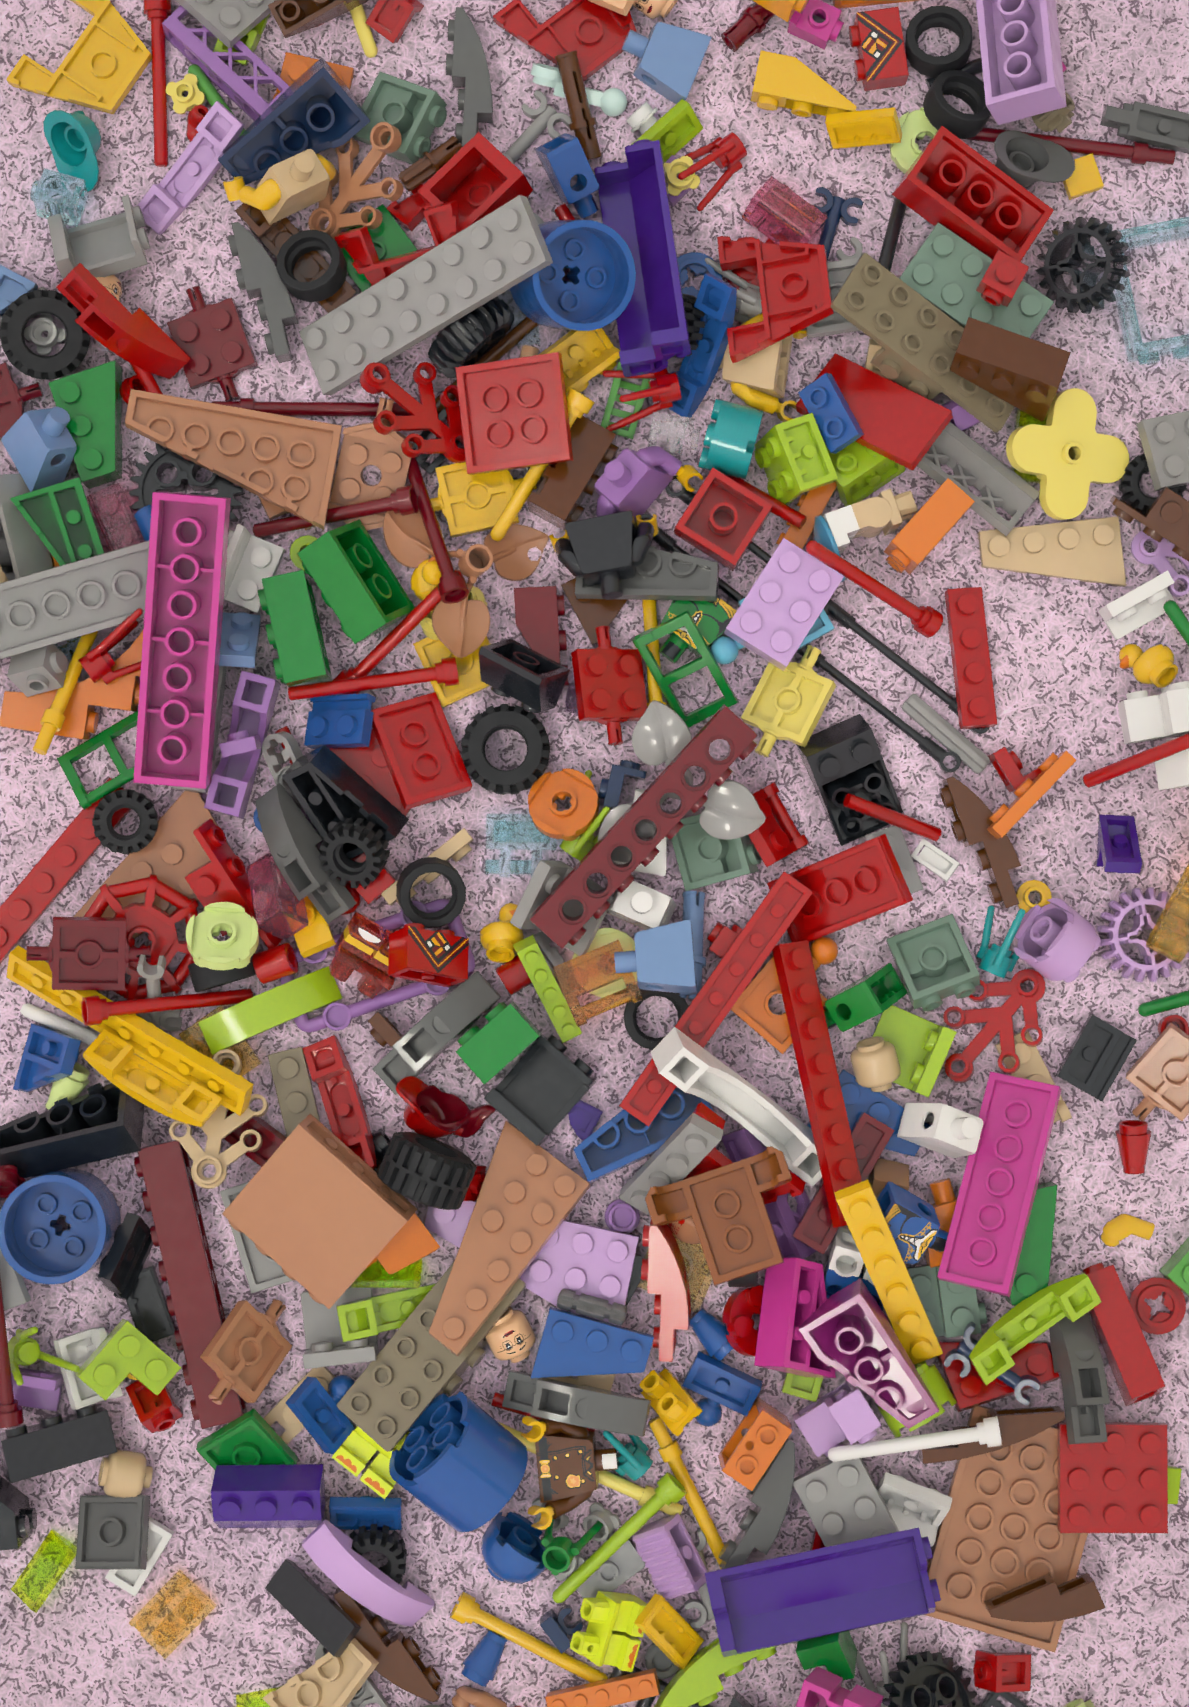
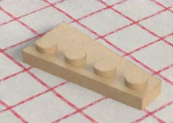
M1119 516L1014 527L1007 536L997 529L978 532L982 568L1110 584L1120 587L1127 586Z

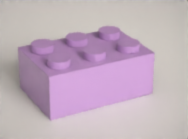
M783 538L726 627L724 634L784 671L844 576Z

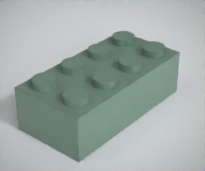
M939 222L899 278L963 328H965L968 317L1030 338L1054 303V301L1023 280L1007 307L1002 304L994 306L986 302L981 297L982 293L976 291L989 268L992 259Z

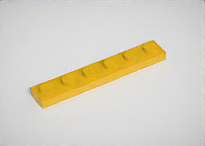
M867 1179L834 1192L836 1201L894 1332L912 1363L915 1365L943 1354L941 1345L869 1180Z

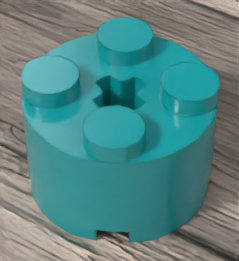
M716 399L711 419L717 421H711L710 425L708 424L703 443L704 446L710 448L703 447L698 467L710 471L712 468H715L725 475L746 479L764 412L755 408Z

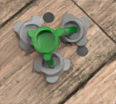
M536 1498L532 1506L537 1505L545 1508L546 1503H541L540 1498ZM595 1502L590 1506V1514L583 1519L585 1534L576 1543L567 1537L558 1536L554 1538L552 1536L553 1532L568 1525L569 1517L565 1514L552 1519L551 1525L543 1530L545 1533L541 1544L546 1549L543 1552L542 1561L544 1566L554 1575L555 1579L559 1581L566 1580L568 1575L585 1562V1559L579 1556V1553L591 1539L606 1542L613 1535L614 1530L621 1525L619 1517L604 1509L601 1503ZM538 1513L536 1515L534 1523H537L540 1520L541 1513Z

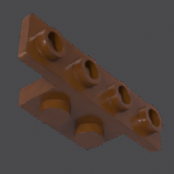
M1165 486L1145 515L1113 495L1110 502L1116 506L1113 511L1114 514L1128 523L1136 519L1144 524L1145 528L1142 531L1159 543L1163 538L1175 544L1172 551L1189 561L1188 500Z

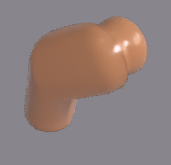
M466 1685L455 1690L456 1695L451 1700L454 1707H470V1705L475 1707H507L504 1701L492 1694Z

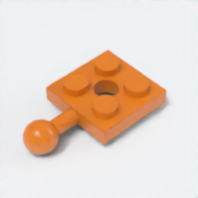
M829 937L818 938L811 944L810 951L815 972L821 964L827 965L832 963L838 955V946ZM772 956L745 988L731 1008V1011L783 1054L792 1044V1038L786 1011L783 1014L776 1015L768 1007L769 999L773 995L782 994L774 957ZM820 993L822 1005L824 1007L825 1001L827 999Z

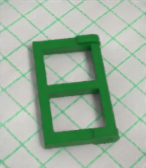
M689 611L654 628H650L632 639L633 644L640 652L671 709L683 719L688 728L714 715L724 704L730 707L738 703L737 697ZM685 626L701 657L664 675L647 644ZM707 666L724 696L686 714L670 684Z
M138 711L57 758L79 801V805L84 810L92 806L94 802L134 779V766L130 769L127 768L113 739L137 725ZM105 745L120 775L88 793L73 763Z

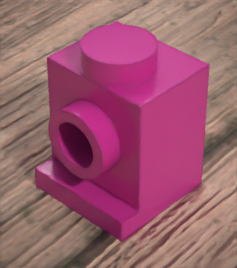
M809 0L801 13L794 12L787 32L825 50L829 40L837 41L843 28L844 22L839 20L842 10L821 0ZM816 15L825 21L817 23L812 17Z

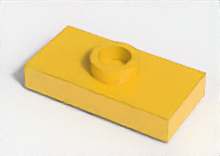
M895 107L832 113L826 116L825 124L833 149L901 143L902 131Z
M292 890L279 895L303 958L336 945L329 924L308 896L298 901Z
M658 1594L653 1595L634 1622L681 1669L687 1666L704 1642V1639L667 1600Z

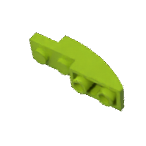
M716 1638L698 1651L684 1669H680L673 1676L654 1707H689L697 1702L699 1706L707 1705L719 1697L718 1692L724 1690L718 1675L724 1673L725 1677L732 1676L745 1668L743 1663L755 1657L757 1661L767 1659L777 1653L775 1649L777 1646L723 1657L719 1638Z

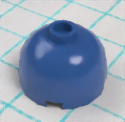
M499 1512L494 1517L482 1537L481 1551L483 1559L488 1566V1571L495 1579L523 1584L536 1579L546 1569L542 1561V1555L546 1548L541 1544V1539L539 1538L543 1532L540 1529L531 1527L533 1524L531 1521L514 1512H509L506 1517L502 1516V1512Z

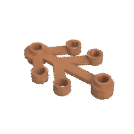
M380 122L373 127L370 133V142L373 147L354 174L353 159L359 153L358 142L351 138L344 145L335 148L338 154L339 173L335 169L336 174L329 181L326 198L319 201V208L311 213L308 221L310 230L325 232L334 239L341 229L367 226V228L373 230L381 225L382 213L372 206H364L360 212L343 213L350 203L381 197L390 201H396L402 196V183L391 177H386L378 183L364 185L384 156L400 148L402 137L397 127L387 122ZM348 143H350V148L345 153V147ZM339 180V195L333 201L332 187ZM393 184L394 189L388 194V189ZM373 212V218L368 223V216ZM327 221H329V224L325 229V224Z

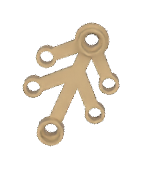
M224 1049L214 1055L213 1060L220 1065L225 1060H233L234 1068L231 1071L236 1074L240 1073L242 1061L234 1051ZM251 1095L249 1107L241 1116L232 1113L226 1118L227 1108L220 1104L201 1127L207 1136L205 1152L191 1136L192 1127L190 1124L177 1120L171 1123L169 1134L174 1140L180 1142L193 1160L191 1176L198 1186L204 1189H214L220 1186L226 1179L227 1167L245 1153L255 1152L261 1148L263 1142L261 1135L257 1131L249 1129L241 1134L240 1141L220 1153L222 1139L252 1117H261L268 1111V1102L262 1095ZM256 1099H260L263 1102V1108L258 1112L251 1110V1103ZM181 1124L185 1125L187 1128L186 1134L183 1137H177L175 1135V1128ZM251 1134L256 1135L257 1143L255 1146L247 1147L245 1145L246 1137ZM208 1165H214L216 1168L215 1175L210 1178L205 1177L204 1168Z

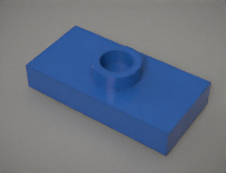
M371 1496L330 1497V1523L338 1529L359 1530V1527L365 1525L366 1530H370L371 1524H377V1530H382L383 1525L388 1526L389 1530H402L401 1498L383 1499L382 1497Z

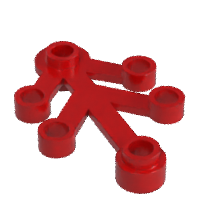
M375 362L368 364L360 374L362 388L371 394L384 392L411 415L396 416L391 411H381L373 422L375 430L382 435H388L392 431L429 430L439 439L424 440L419 434H409L401 444L402 452L410 458H415L420 454L443 453L451 462H466L465 450L459 448L455 443V440H458L464 446L458 387L456 385H449L440 395V402L446 407L447 426L438 419L432 384L437 372L431 363L422 362L413 371V379L418 385L420 403L391 379V374L384 364ZM420 370L426 371L429 378L422 377ZM373 371L379 373L382 379L375 378ZM447 393H452L456 397V401H451ZM381 418L387 419L390 422V427L384 426L381 423ZM408 442L416 443L418 450L411 449Z
M1024 969L1017 972L1011 981L985 983L980 980V985L984 988L983 994L979 997L968 996L974 1002H982L987 997L1010 996L1001 1007L962 1010L957 1006H951L945 1010L943 1015L944 1021L952 1029H959L967 1024L987 1023L962 1053L952 1054L946 1060L945 1072L953 1082L964 1083L971 1079L974 1074L973 1062L998 1033L1001 1046V1055L998 1058L999 1068L1006 1074H1013L1018 1071L1020 1060L1015 1051L1012 1016L1021 1006L1023 1007L1025 1027L1021 1031L1022 1041L1029 1047H1036L1041 1044L1043 1033L1038 1025L1037 1002L1043 998L1046 991V984L1041 974L1035 970ZM1024 981H1032L1034 983L1033 990L1030 992L1022 991V983ZM954 1011L961 1014L960 1021L955 1024L948 1021V1015ZM1029 1030H1036L1039 1033L1036 1041L1030 1042L1026 1040L1025 1036ZM1013 1057L1016 1060L1015 1066L1010 1069L1003 1067L1004 1058ZM956 1061L965 1063V1069L961 1073H956L952 1070V1066Z

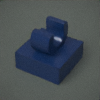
M570 1604L563 1606L559 1610L558 1616L553 1609H550L540 1617V1626L561 1654L570 1648L573 1633L581 1631L583 1628V1621L581 1619L574 1625L565 1623V1616L572 1612Z

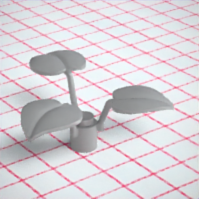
M653 700L634 728L632 747L636 756L644 763L657 766L665 762L667 767L692 740V736L686 723L674 710L659 701ZM687 769L684 779L688 784L693 785V775ZM726 780L721 786L717 787L714 784L709 789L708 799L703 804L705 808L699 819L701 827L711 836L718 839H737L757 830L765 822L766 816L747 787L739 782ZM666 793L660 799V806L668 797L672 799H680V797L675 793ZM631 803L620 804L609 811L601 824L598 841L632 805ZM648 819L638 822L635 828L636 833L642 838H649L656 831L655 826L648 822ZM618 846L611 853L613 861L627 863L632 857V852L625 846Z

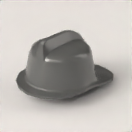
M1010 130L999 134L994 142V150L998 157L995 166L1024 188L1038 181L1049 183L1065 181L1072 176L1075 170V160L1071 153L1064 147L1051 141L1032 137L1016 130Z

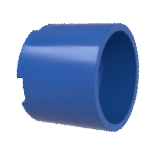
M558 220L539 224L538 226L553 263L510 288L518 308L535 323L557 329L590 331L602 328L617 319L629 304L636 281L634 259L624 239L609 226L592 220ZM563 268L570 270L567 274V278L569 279V281L562 280V278L565 276Z
M66 1168L40 1175L18 1186L3 1204L0 1211L1 1252L8 1264L26 1279L41 1284L69 1282L96 1267L108 1255L114 1242L115 1231L121 1224L119 1206L104 1182L89 1172ZM66 1216L65 1221L71 1224V1227L62 1231V1225L58 1224L57 1220Z
M459 1391L457 1395L451 1397L443 1393L434 1398L408 1430L410 1433L406 1437L400 1451H392L389 1463V1472L394 1481L454 1530L470 1532L490 1521L511 1499L524 1476L528 1452L526 1446L468 1396Z

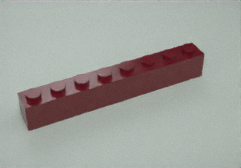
M176 1140L142 1147L141 1151H138V1156L134 1157L135 1169L139 1178L144 1177L147 1191L142 1192L143 1203L146 1212H152L154 1226L150 1227L151 1238L154 1246L160 1247L162 1260L158 1261L159 1273L163 1282L168 1281L171 1295L166 1296L167 1307L170 1316H176L178 1330L174 1331L175 1342L179 1351L184 1350L187 1364L182 1366L183 1376L186 1385H192L195 1398L190 1402L192 1415L195 1421L200 1420L202 1429L230 1423L247 1413L245 1401L231 1389L221 1405L212 1402L213 1399H209L208 1395L211 1394L219 1382V1378L216 1372L200 1358L226 1318L196 1188L191 1176L188 1154L180 1142Z

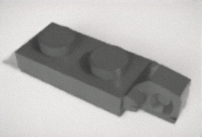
M1137 101L1133 104L1124 103L1123 109L1107 105L1103 111L1100 125L1118 129L1117 136L1189 154L1188 113Z

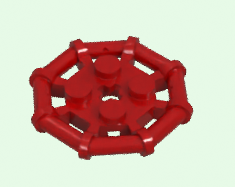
M150 874L147 878L101 886L100 893L84 917H101L109 905L115 912L113 917L126 918V938L130 948H137L134 946L135 939L132 937L135 933L147 932L151 943L148 946L142 944L139 947H151V963H147L157 965L159 956H164L166 959V967L162 976L164 980H160L161 994L170 992L177 994L182 991L181 986L190 975L188 965L194 963L188 951L187 942L178 940L175 923L185 918L187 927L190 918L194 914L195 917L198 915L197 907L199 903L196 899L186 897L157 879V875ZM145 892V901L143 903L134 902L123 907L119 900L121 897ZM155 894L177 907V909L168 914L153 905ZM177 951L186 953L173 973L167 966ZM129 962L125 973L130 975L128 983L125 982V991L112 990L126 1000L147 998L146 984L138 985V977H142L137 972L138 962Z

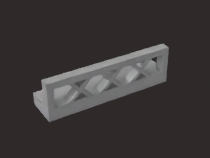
M951 422L948 423L917 465L918 468L940 485L948 478L975 501L970 508L1005 536L1009 534L1019 519L1040 495L1037 489ZM940 464H946L953 469L954 475L945 473L941 469ZM967 485L977 488L981 492L982 497H976L972 494ZM995 507H1001L1012 516L1009 522L996 512Z

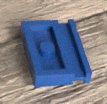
M365 693L310 698V702H313V708L308 713L304 746L311 749H317L323 745L328 748L369 747L374 715L371 712V705L375 702L376 697Z

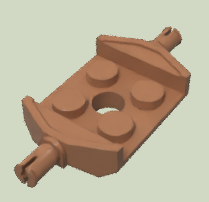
M380 397L376 417L384 410L392 412L393 403L395 402L392 399ZM381 418V423L386 427H390V422L385 418ZM373 422L343 428L342 434H344L328 509L390 497V494L396 492L397 488L405 486L411 458L407 457L401 449V444L406 438L405 435L399 431H392L388 435H382L375 430ZM409 441L408 444L413 449L414 443ZM368 465H374L381 471V480L376 485L368 484L363 478L364 468ZM386 512L344 520L343 522L348 524L360 519L368 532V530L383 527Z

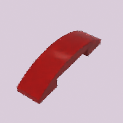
M333 1035L302 1048L312 1081L318 1084L332 1133L372 1169L376 1168L375 1148L367 1114L352 1070L337 1037Z

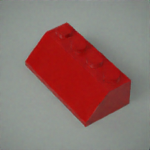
M943 126L938 129L892 193L893 196L933 226H936L939 222L992 260L997 251L1000 250L1021 262L1054 211Z

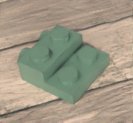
M379 72L362 105V109L369 117L370 122L355 134L353 138L371 145L370 133L373 127L380 122H387L397 127L402 137L400 148L393 153L387 154V156L412 165L419 158L423 157V152H430L431 140L429 138L435 127H441L444 124L447 116L445 108L447 104L434 90Z
M701 814L680 820L684 825L671 841L685 891L759 871L757 864L761 863L762 858L754 844H751L748 835L737 839L715 838L701 827L699 822Z
M953 914L887 938V945L900 972L901 981L908 992L907 995L914 1010L922 1007L923 1011L934 1010L943 1004L942 999L954 994L957 999L968 997L976 991L975 986L980 985V974Z
M928 1265L907 1267L937 1337L964 1336L965 1327L970 1322L975 1323V1329L971 1335L982 1333L981 1325L987 1324V1314L984 1302L978 1303L975 1288L939 1280L937 1276L940 1266L933 1268Z

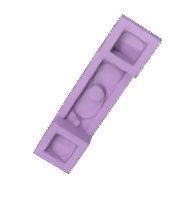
M219 101L214 103L195 128L198 133L159 184H153L137 205L141 208L145 223L158 235H161L209 183L222 165L218 161V157L240 136L245 126Z
M326 1519L303 1540V1548L328 1578L362 1606L387 1620L412 1627L435 1604L433 1599L409 1581L403 1586L399 1585L351 1549L353 1539Z

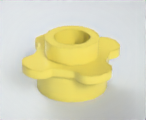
M186 74L184 79L176 83L170 82L166 86V93L168 96H171L174 102L173 110L177 114H185L186 111H191L194 106L203 105L205 102V95L199 90L197 86L198 78L194 74ZM188 91V95L183 97V92Z
M682 156L671 163H664L668 184L667 189L671 196H678L681 191L688 188L694 190L700 184V178L695 173L683 180L677 178L678 173L693 165V160L688 156Z

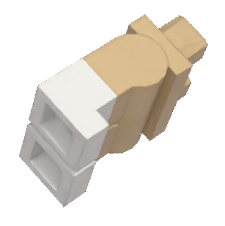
M888 489L880 492L878 497H872L826 513L823 518L828 524L841 554L848 547L852 539L861 536L873 538L879 535L882 530L884 536L894 533L903 521L911 519L912 514L916 513L918 509L911 490L893 496L892 490Z

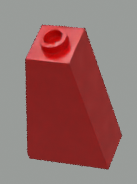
M1098 1263L1084 1269L1083 1273L1089 1277L1102 1301L1091 1309L1089 1313L1125 1406L1159 1394L1164 1389L1165 1383L1114 1265L1104 1268L1103 1263Z

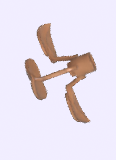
M419 510L418 513L402 516L401 513L395 514L394 511H387L385 513L383 535L387 548L396 561L403 566L416 569L420 563L429 559L430 555L434 557ZM512 524L501 541H494L490 536V531L485 537L484 545L474 544L466 551L457 549L456 551H448L450 558L457 557L459 559L458 566L461 573L468 577L467 587L470 593L477 578L484 574L492 566L493 562L497 574L506 580L521 581L529 577L539 565L541 556L538 561H531L528 557V550L536 547L542 554L549 536L532 527ZM468 596L454 604H446L441 600L432 613V627L438 639L456 657L463 658L474 652L484 641L490 627V614L484 602L480 600L468 601Z

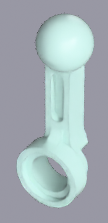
M533 63L531 75L534 77L532 82L554 88V96L566 98L559 69L545 64ZM585 87L588 103L600 107L606 115L616 117L625 111L627 97L620 89L609 88L603 92Z

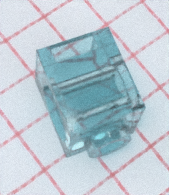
M44 168L40 181L35 180L32 185L30 199L34 201L38 217L47 219L49 216L61 213L66 225L76 227L85 209L88 193L84 179ZM57 195L63 196V197H61V198H59V199H53V198H52V197L57 196Z

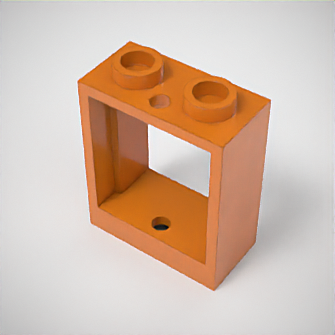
M948 478L889 543L884 551L888 555L887 563L899 573L905 570L908 574H911L975 501Z
M757 1396L748 1415L743 1417L718 1455L721 1470L750 1491H753L793 1431L787 1416ZM743 1429H749L745 1436L741 1434Z

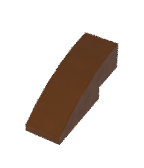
M1088 1573L1058 1586L1050 1574H1047L984 1601L991 1617L1019 1622L1061 1621L1084 1616L1105 1608L1096 1584Z

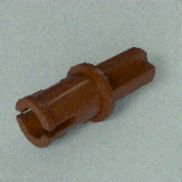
M451 136L450 139L430 153L427 151L423 152V157L399 173L398 177L403 187L408 191H412L430 179L462 148L460 142L456 143L458 139L455 136Z

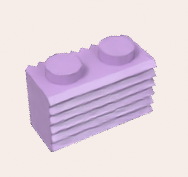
M679 1513L651 1522L633 1536L632 1541L636 1543V1551L642 1558V1561L645 1562V1567L649 1568V1574L652 1575L654 1587L666 1600L695 1592L706 1583L705 1573L708 1571Z

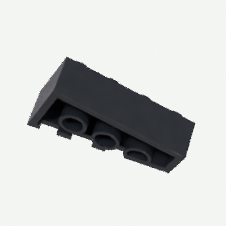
M101 1083L95 1084L87 1088L88 1094L69 1101L67 1097L54 1102L55 1105L49 1111L40 1115L37 1111H34L0 1126V1166L13 1165L18 1168V1175L21 1178H28L141 1151L144 1104L123 1092L113 1083L104 1087Z

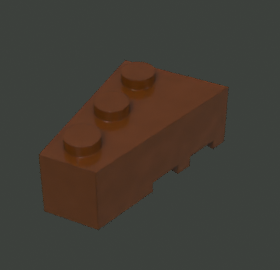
M968 317L950 371L1043 422L1059 388L1071 352Z
M584 416L581 419L577 417L570 429L573 461L548 465L542 475L544 479L536 493L532 491L527 499L529 512L563 531L566 529L565 523L580 520L585 510L584 507L580 506L586 494L593 496L596 491L594 485L600 478L597 475L603 463L608 464L610 461H613L619 449L618 446L614 445L616 442L615 433Z

